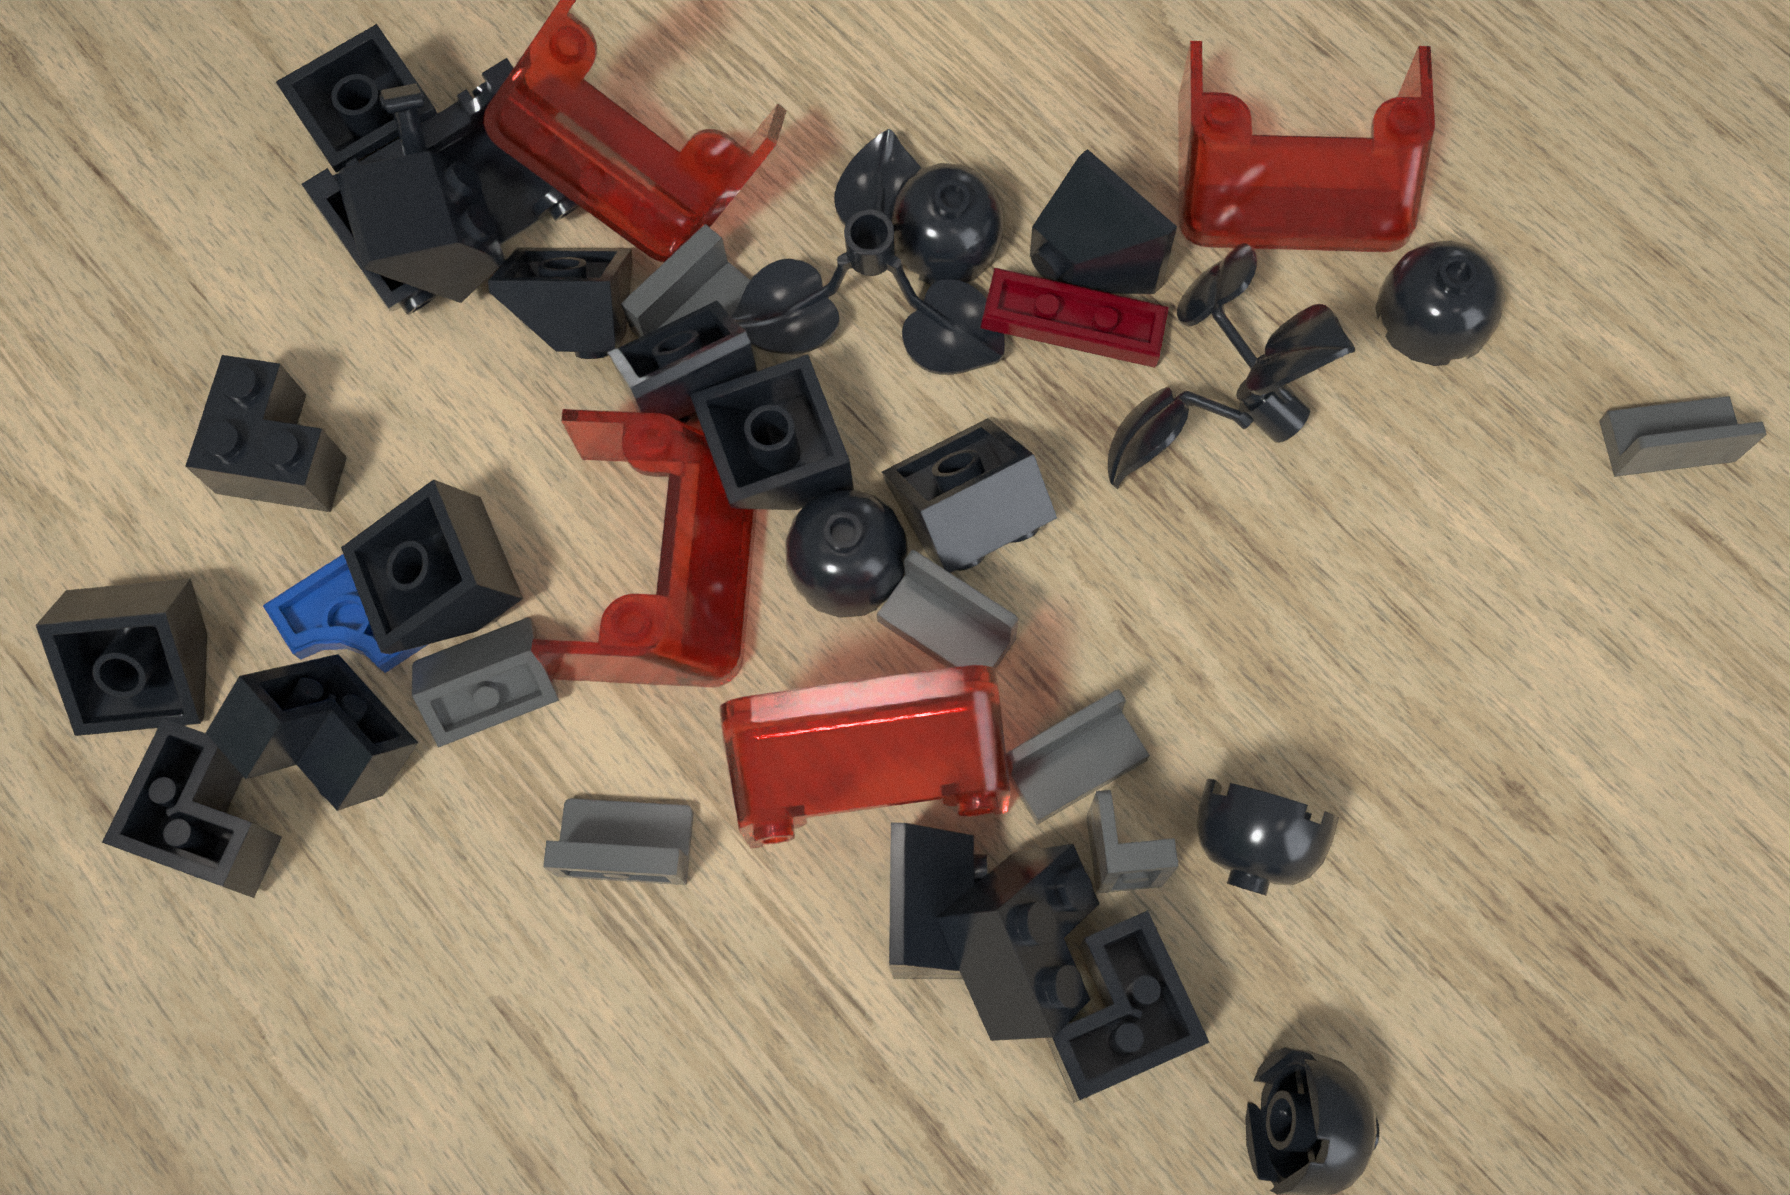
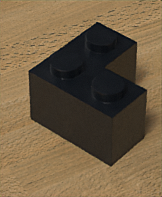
M222 355L185 467L215 494L331 512L347 457L322 428L297 425L306 393L280 363Z
M339 654L240 675L206 731L210 739L245 779L297 765L336 811L383 796L419 743Z
M162 718L102 843L254 898L282 836L252 822L227 814L226 812L243 778L242 774L231 764L206 733Z
M1074 844L1012 853L936 917L991 1041L1054 1038L1091 1000L1064 940V937L1099 905L1091 880L1083 867Z
M1148 910L1083 939L1078 948L1106 1008L1066 1025L1054 1038H1046L1074 1103L1210 1043Z

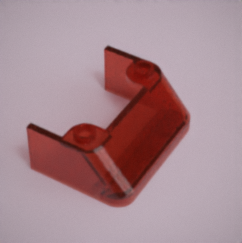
M560 0L487 106L484 114L486 132L490 139L503 151L647 256L664 263L703 225L706 224L708 227H711L777 145L787 110L777 103L744 146L723 131L704 129L693 134L682 149L678 151L583 79L596 60L597 42L589 27L569 12L576 0Z
M1190 41L1178 95L1179 227L1185 238L1195 245L1211 248H1236L1238 245L1246 243L1252 249L1392 252L1405 246L1418 224L1435 130L1431 46H1418L1397 97L1385 101L1378 107L1371 123V138L1252 135L1251 113L1248 106L1240 98L1229 93L1203 92L1202 41Z
M563 409L561 421L582 460L628 462L631 468L642 475L669 477L656 594L623 595L610 603L601 618L598 642L533 639L531 652L554 680L690 687H719L729 683L741 670L744 659L757 509H732L730 507L703 431L661 413Z
M985 665L959 666L750 695L729 700L719 707L722 738L738 828L750 849L760 848L763 845L784 843L795 839L794 829L806 825L807 818L940 799H942L943 804L946 806H957L958 815L964 817L985 815L993 812L994 815L1007 813L1010 785L996 670L993 667Z

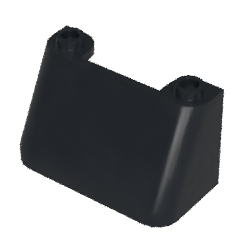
M508 58L482 72L485 82L472 91L474 99L466 89L457 95L456 103L421 124L427 151H431L454 162H463L476 171L482 182V191L491 218L497 227L500 245L551 214L555 221H558L575 211L584 203L579 194L585 190L589 183V180ZM397 138L360 162L355 157L346 163V167L404 156L400 139ZM326 168L301 184L312 203L390 312L402 307L405 313L410 315L437 297L436 294L363 269L337 181V174L332 175L329 169Z

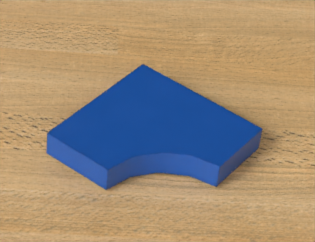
M343 554L263 605L292 654L300 660L323 650L348 649L367 656L379 669L386 673L427 646L424 645L393 654L380 652Z

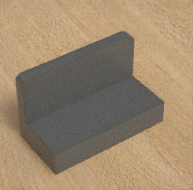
M705 224L621 303L631 332L640 338L716 300L732 316L740 303L750 279L728 262L722 237Z
M1730 396L1607 411L1599 420L1614 477L1736 462L1767 435L1763 422L1737 423Z
M911 550L904 560L905 576L877 613V621L965 680L982 689L1015 642L1019 618L917 551Z
M529 617L418 659L412 664V697L438 748L559 701L558 689L538 648L536 628Z
M1120 689L1113 691L1006 754L1004 772L1037 825L1148 760L1149 753L1122 713L1126 699Z
M1111 790L1096 791L1087 813L1096 894L1162 887L1179 866L1175 838L1118 844Z
M567 799L564 802L559 841H546L543 867L560 878L687 885L694 812L688 805Z

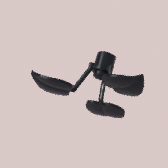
M891 129L885 130L867 143L853 157L837 183L834 203L836 213L842 224L845 225L846 252L837 257V267L830 282L823 287L821 275L816 268L807 262L788 258L777 260L763 267L746 286L740 303L732 317L746 331L751 345L768 352L789 355L803 354L824 345L836 332L840 323L839 312L828 297L838 291L847 271L852 268L857 273L865 276H876L887 270L893 274L907 302L916 310L907 317L903 324L902 340L907 355L920 368L934 374L955 375L996 364L1004 357V334L980 328L987 301L982 293L966 282L940 279L929 287L923 301L916 295L902 269L901 260L895 256L894 227L888 218L889 207L902 182L918 169H921V166L905 150Z
M1246 243L1238 245L1222 261L1215 263L1204 271L1188 287L1178 304L1177 317L1183 325L1190 327L1197 325L1212 313L1214 320L1251 370L1236 393V397L1240 401V409H1234L1190 391H1184L1176 397L1175 392L1169 387L1160 389L1139 403L1118 427L1108 454L1107 465L1110 483L1118 490L1120 483L1127 475L1139 469L1166 449L1182 431L1188 418L1189 406H1196L1233 420L1242 429H1246L1254 423L1276 443L1284 442L1293 437L1308 420L1310 407L1287 384L1349 353L1355 352V347L1343 331L1336 314L1323 304H1316L1305 308L1283 323L1271 335L1265 346V354L1257 358L1225 314L1224 304L1232 301L1248 288L1257 268L1255 251Z

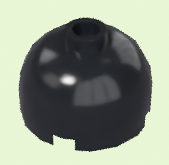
M938 163L918 169L902 182L889 207L888 218L894 227L895 256L901 260L902 268L905 264L910 271L919 274L918 280L929 285L940 279L960 280L966 283L975 280L984 272L985 267L993 261L1003 239L1004 209L996 189L980 173L961 164Z
M1452 240L1431 242L1407 252L1385 277L1380 287L1375 309L1377 319L1381 314L1382 323L1388 331L1385 337L1394 349L1413 361L1432 366L1448 365L1452 359H1462L1467 355V359L1480 352L1499 325L1505 302V292L1501 276L1488 256L1471 245Z
M855 489L829 491L810 500L793 518L785 542L787 572L797 591L817 611L839 618L865 616L875 611L877 605L885 602L905 576L904 560L908 556L907 535L893 509L875 495Z
M1206 780L1197 818L1199 841L1210 861L1230 871L1227 884L1267 896L1270 883L1275 885L1298 884L1310 878L1324 863L1334 839L1339 817L1324 811L1322 822L1319 824L1310 821L1312 813L1306 812L1308 806L1306 804L1234 783H1230L1227 796L1221 795L1222 786L1217 780Z
M1288 1047L1271 1052L1258 1068L1254 1078L1255 1082L1265 1083L1261 1093V1109L1254 1103H1248L1245 1116L1246 1147L1253 1172L1258 1180L1271 1181L1274 1187L1269 1191L1276 1195H1332L1351 1187L1365 1171L1379 1141V1123L1366 1086L1350 1068L1332 1058L1311 1051Z

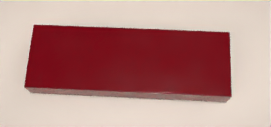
M994 267L980 328L1155 368L1160 358L1169 307Z

